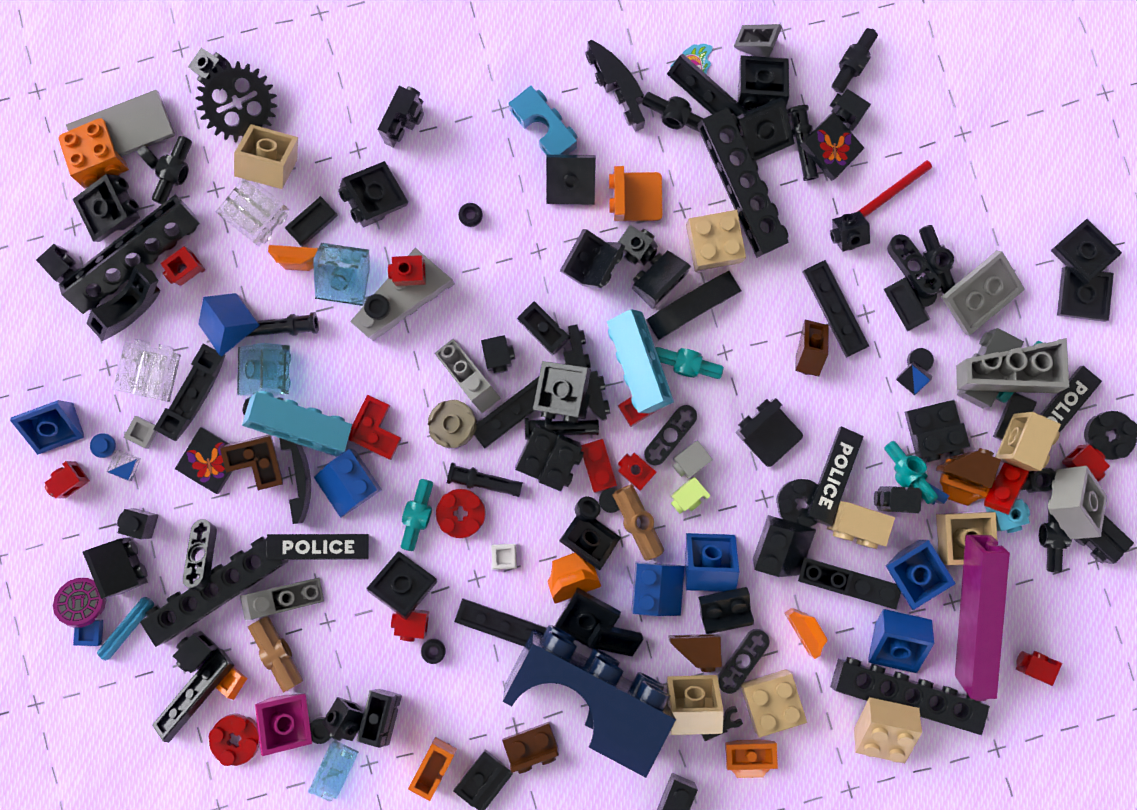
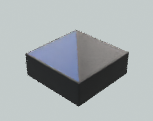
M913 361L897 376L896 380L913 395H916L932 380L933 376Z

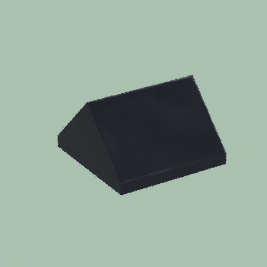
M576 516L559 539V542L595 568L601 570L621 537L597 519L592 522H583Z

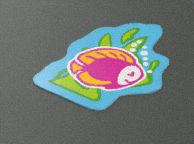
M693 44L683 51L682 54L689 58L705 74L707 73V69L711 66L710 61L707 60L708 55L712 52L711 45Z

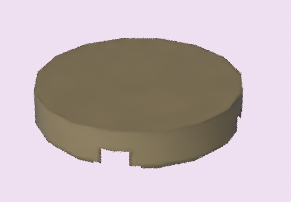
M448 400L438 403L428 417L430 437L436 444L445 448L457 449L466 445L473 438L476 431L477 420L474 411L467 404L459 400Z

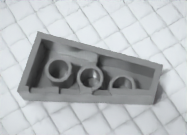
M414 248L408 256L422 255L425 259L426 285L396 286L392 279L388 278L374 293L383 295L389 301L390 312L388 316L381 320H374L366 314L363 306L350 321L372 341H375L395 327L407 316L418 311L417 309L438 297L447 288L449 289L455 285L451 277L417 248Z
M1067 338L1024 348H1015L1000 353L996 352L967 358L956 365L957 390L1057 394L1069 388Z

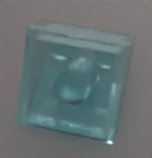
M321 242L313 258L315 299L363 306L370 271V250Z
M259 343L238 347L237 395L252 396L256 391L270 392L274 396L289 394L291 385L289 377V364L291 362L290 345Z

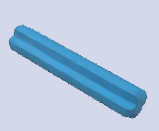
M148 597L140 599L97 651V655L102 660H109L146 616L145 613L153 608L154 602Z

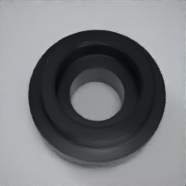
M466 203L460 208L458 217L464 226L475 227L482 221L483 213L477 204ZM474 212L475 217L468 219L466 217L467 213Z
M429 639L421 647V656L429 664H437L445 657V645L438 639ZM430 647H436L438 654L431 655L429 652Z

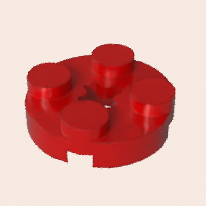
M455 489L443 495L436 508V520L440 529L454 538H467L478 532L484 524L486 517L485 505L474 492L467 489ZM459 506H462L463 510L468 512V515L463 517V521L458 520V516H454V511H457Z
M238 713L229 714L220 719L208 736L212 754L224 766H238L248 762L256 755L260 743L256 721ZM231 733L235 736L240 735L239 746L231 744Z

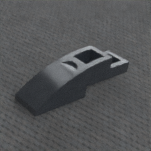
M594 40L587 41L585 55L589 65L594 64L597 71L595 77L600 87L604 86L606 93L614 90L617 103L622 104L626 111L623 114L628 126L632 125L635 132L643 129L645 119L638 105L642 103L644 94L638 82L627 67L612 52Z
M578 324L568 326L572 350L563 352L565 364L591 368L589 354H584L582 345L586 344L584 330H579ZM592 371L587 389V394L590 395L588 408L601 421H606V415L611 413L608 399L603 400L602 391L606 390L603 375L598 376L597 371Z
M804 557L798 581L895 610L897 609L901 594L900 589L895 583Z

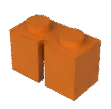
M435 737L408 790L431 801L457 748Z

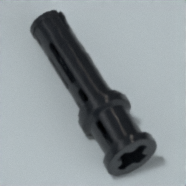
M798 105L787 110L788 115L791 116L793 137H796L803 181L819 178L816 163L808 154L806 155V151L800 146L813 130L812 125L809 124L808 105Z
M310 312V315L296 316L295 314H290L287 318L257 321L260 326L246 337L289 333L292 336H296L302 332L317 334L319 331L318 317L316 312Z
M525 418V440H528L535 424L561 435H599L598 419L578 420V423L552 421L549 418L544 420H529V418Z
M451 462L447 477V484L453 482L466 485L468 489L479 487L520 497L523 482L478 472V469L474 467L468 469L456 466V463Z

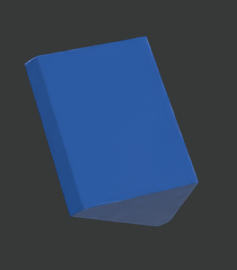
M232 293L203 297L198 325L221 357L260 326L238 294Z
M57 400L10 418L11 423L37 455L84 438L73 402Z

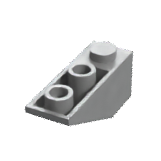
M454 338L434 353L481 413L501 399Z
M320 577L240 595L244 620H253L324 602Z

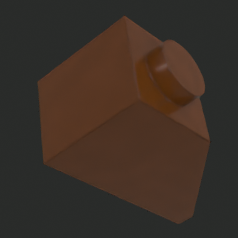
M804 320L796 353L795 371L805 375L820 376L828 357L829 325Z
M979 448L978 451H969L938 465L936 471L980 488H992L1001 459L993 457L994 453L992 451Z
M718 634L668 635L669 642L696 668H700L701 672H714L716 668L722 667L721 637Z

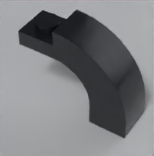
M143 262L135 265L124 289L108 302L90 311L86 324L101 341L127 328L154 303L161 291L157 287L159 280L156 278L155 273L148 269Z

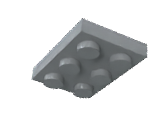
M996 250L942 295L941 298L964 334L970 336L1022 293L1025 288L1003 251Z

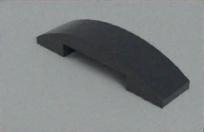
M727 271L669 304L646 319L659 341L706 311L740 293L742 290L731 272Z
M204 343L201 345L191 363L193 367L169 409H164L153 430L174 441L179 439L207 398L226 355L221 357L215 349Z
M279 438L281 450L292 452L299 498L289 500L292 523H303L311 499V475L308 460L302 445Z

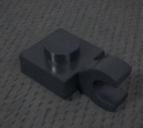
M736 706L726 709L723 716L722 734L728 732L727 730L730 728H737L743 724L741 719L735 721L730 719L733 713L738 712ZM701 734L704 741L721 735Z

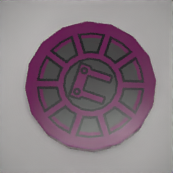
M75 578L66 582L55 594L52 605L54 615L61 623L69 627L82 628L96 621L95 618L102 614L105 609L106 598L101 599L94 580Z

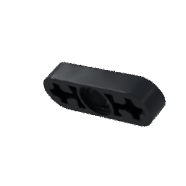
M903 234L895 235L887 246L889 255L921 297H933L941 288L939 277L909 237ZM896 244H897V245H902V244H903V245H904L903 250H902L901 248L896 249V248H895ZM916 261L920 265V270H910L908 262ZM925 283H932L933 287L925 288L923 285Z
M680 406L644 450V459L648 464L654 466L662 464L697 420V412L692 406ZM689 410L691 412L689 417L692 420L690 422L687 420L683 422L681 427L685 428V430L682 432L678 426L671 424L674 419L678 423L682 417L679 414L680 411L686 412ZM668 428H672L677 432V439L671 443L667 442L663 437L664 431ZM659 438L662 444L670 448L668 451L663 448L659 453L661 459H654L652 461L649 450H656L660 444L656 443V440Z
M206 519L196 521L191 527L183 572V584L195 592L202 591L209 583L217 535L216 526ZM204 549L205 554L203 558L196 561L195 556L197 552Z
M760 629L750 630L718 674L719 688L724 693L732 694L740 688L769 647L770 640L764 631ZM761 634L763 644L761 646L757 644L753 648V651L757 653L753 656L744 647L747 645L751 648L754 644L752 637H759ZM741 654H746L750 658V663L745 668H740L736 664V659ZM733 666L742 675L739 677L735 674L732 678L734 685L724 687L725 682L723 678L725 676L727 678L731 677L733 671L729 668Z

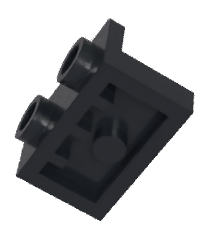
M747 587L698 597L700 616L706 634L754 625L750 606V594Z

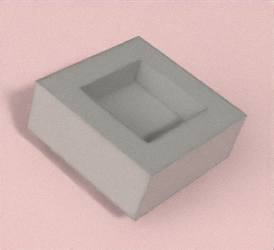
M134 416L123 438L149 449L157 431L153 430L155 424L139 416Z

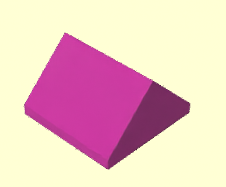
M306 693L270 697L255 704L261 756L312 744Z

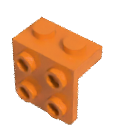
M102 118L95 119L62 133L58 137L69 174L84 189L88 188L105 174L120 175L129 170L126 161L115 151L106 122Z
M614 166L613 174H609V189H613L614 198H609V213H614V221L661 220L663 215L662 175L659 172L624 173V166Z

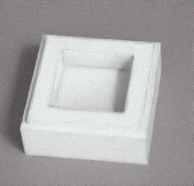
M516 543L491 545L492 570L517 568Z

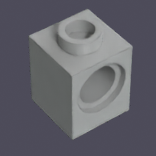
M697 440L673 458L675 464L672 466L681 477L685 475L687 478H690L713 459Z

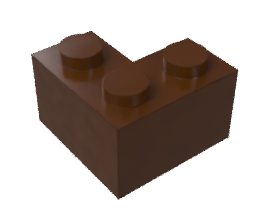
M272 435L259 436L220 447L226 473L252 466L258 491L283 485V478Z

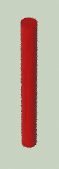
M926 160L859 211L864 217H867L932 168V164Z

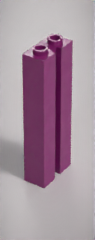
M966 535L955 677L969 697L976 701L997 699L1010 552L1003 546H998V541L992 535Z

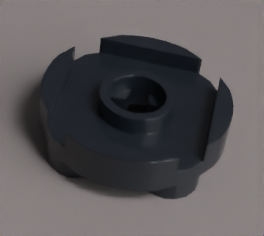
M1118 411L1102 412L1097 416H1093L1087 422L1084 430V439L1094 449L1101 451L1106 457L1105 460L1126 458L1133 451L1137 443V424L1124 413ZM1113 430L1116 437L1109 442L1106 432Z
M796 479L784 484L776 497L778 513L781 519L807 527L817 524V521L806 517L818 484L808 479ZM805 497L807 499V507L798 510L796 508L798 503L795 500Z

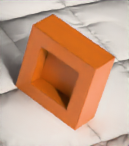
M233 667L216 689L225 697L234 700L248 678Z

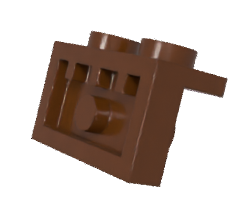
M550 722L502 739L510 762L511 773L518 771V774L528 772L532 769V765L540 762L542 765L554 762L556 757L559 756V748Z

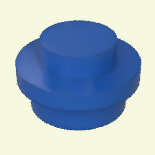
M105 433L95 435L90 442L92 454L99 458L111 456L116 448L114 438Z

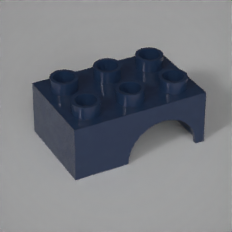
M549 624L544 634L533 629L505 682L502 702L512 707L525 691L541 684L555 683L573 689L589 706L588 716L584 725L593 729V735L588 747L647 778L676 721L667 704L671 696L663 691L665 686L641 672L637 673L633 682L622 676L624 671L618 667L620 662L601 650L593 648L589 658L575 651L577 645L574 644L575 638Z

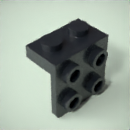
M582 229L560 272L582 286L601 289L609 283L612 277V270L623 257L625 245L618 242H605L589 230Z
M777 398L770 401L765 399L756 407L758 412L752 418L749 415L738 424L740 429L735 432L766 467L773 466L803 438V433L780 409L782 404Z

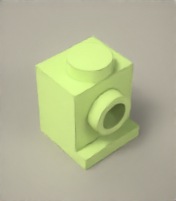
M691 477L670 495L673 499L671 505L679 514L687 509L692 512L702 503L701 497L708 499L711 495L695 477Z

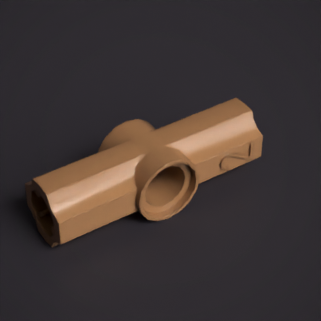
M633 484L615 491L612 495L623 515L624 528L632 534L644 560L649 561L663 554L665 550L654 529V518L651 513L645 511ZM638 517L641 521L640 527L637 526Z
M265 616L249 625L248 629L260 649L258 651L259 657L263 665L273 673L282 692L284 693L303 682L304 680L292 660V652L285 639L280 638L269 616Z

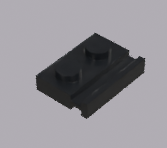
M485 749L454 788L453 792L477 810H485L513 773L505 764Z

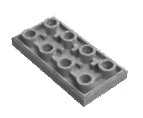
M157 90L65 124L69 131L95 119L102 118L106 122L115 151L121 157L136 152L143 145L148 147L176 136L160 93Z

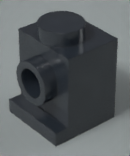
M846 89L842 96L837 93L829 106L833 108L831 112H835L843 123H849L850 127L848 129L853 131L871 103L851 90Z
M56 244L51 245L36 259L42 268L58 283H61L78 270L74 266L76 264L75 260L67 254V250Z

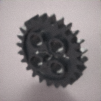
M226 61V69H222L219 64H216L217 73L208 70L211 78H201L206 85L205 87L197 86V89L203 92V95L196 96L195 99L202 101L203 104L196 108L197 110L205 111V114L200 119H209L206 128L209 129L215 126L214 134L216 136L222 131L224 132V140L233 135L234 142L237 143L239 136L243 137L250 124L262 127L264 124L272 126L267 119L268 117H276L270 110L271 108L278 107L277 104L271 102V99L277 97V95L269 93L273 84H264L267 79L266 75L258 77L260 69L256 68L253 72H250V64L248 63L242 69L239 61L236 62L235 68H232L229 61ZM245 78L249 83L248 90L245 92L237 91L235 88L236 80ZM219 88L225 90L227 94L226 100L221 103L214 101L212 97L213 91ZM253 91L257 92L256 96L242 101L241 108H237L234 105L220 113L216 111L217 108L233 101L232 96L234 95L242 98ZM252 101L258 102L261 106L260 112L256 115H251L247 111V105ZM228 112L238 114L239 120L235 125H229L225 122V115Z

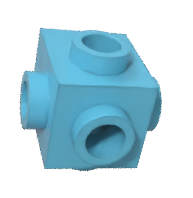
M1023 499L1016 500L1009 515L987 506L985 507L986 512H996L997 531L1017 532L1022 530V525L1030 523L1028 518L1030 510L1028 505L1023 502Z

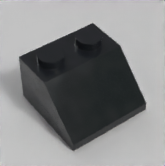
M668 250L663 255L659 252L650 261L652 266L646 272L642 269L632 279L635 282L632 289L652 309L687 275L691 268L689 263Z
M768 515L753 556L754 570L776 577L799 575L804 557L807 558L816 529Z
M130 537L120 538L82 552L101 599L123 594L148 583L146 578L148 576L147 570L140 563L137 556V545Z

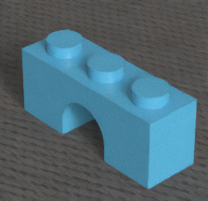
M530 85L508 103L510 112L524 129L534 122H541L548 127L547 134L539 140V147L545 155H569L577 148L576 139L578 137L570 126L565 127L561 122L562 117L555 108L551 109L546 104L547 98L539 89L536 91Z

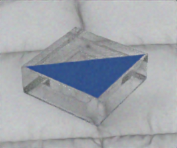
M115 449L106 472L124 480L132 481L141 458Z

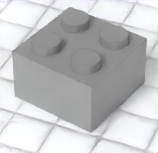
M1087 466L1057 469L1055 480L1052 481L1053 491L1051 500L1048 501L1050 514L1055 517L1060 528L1065 531L1070 539L1101 537L1107 502L1106 493Z

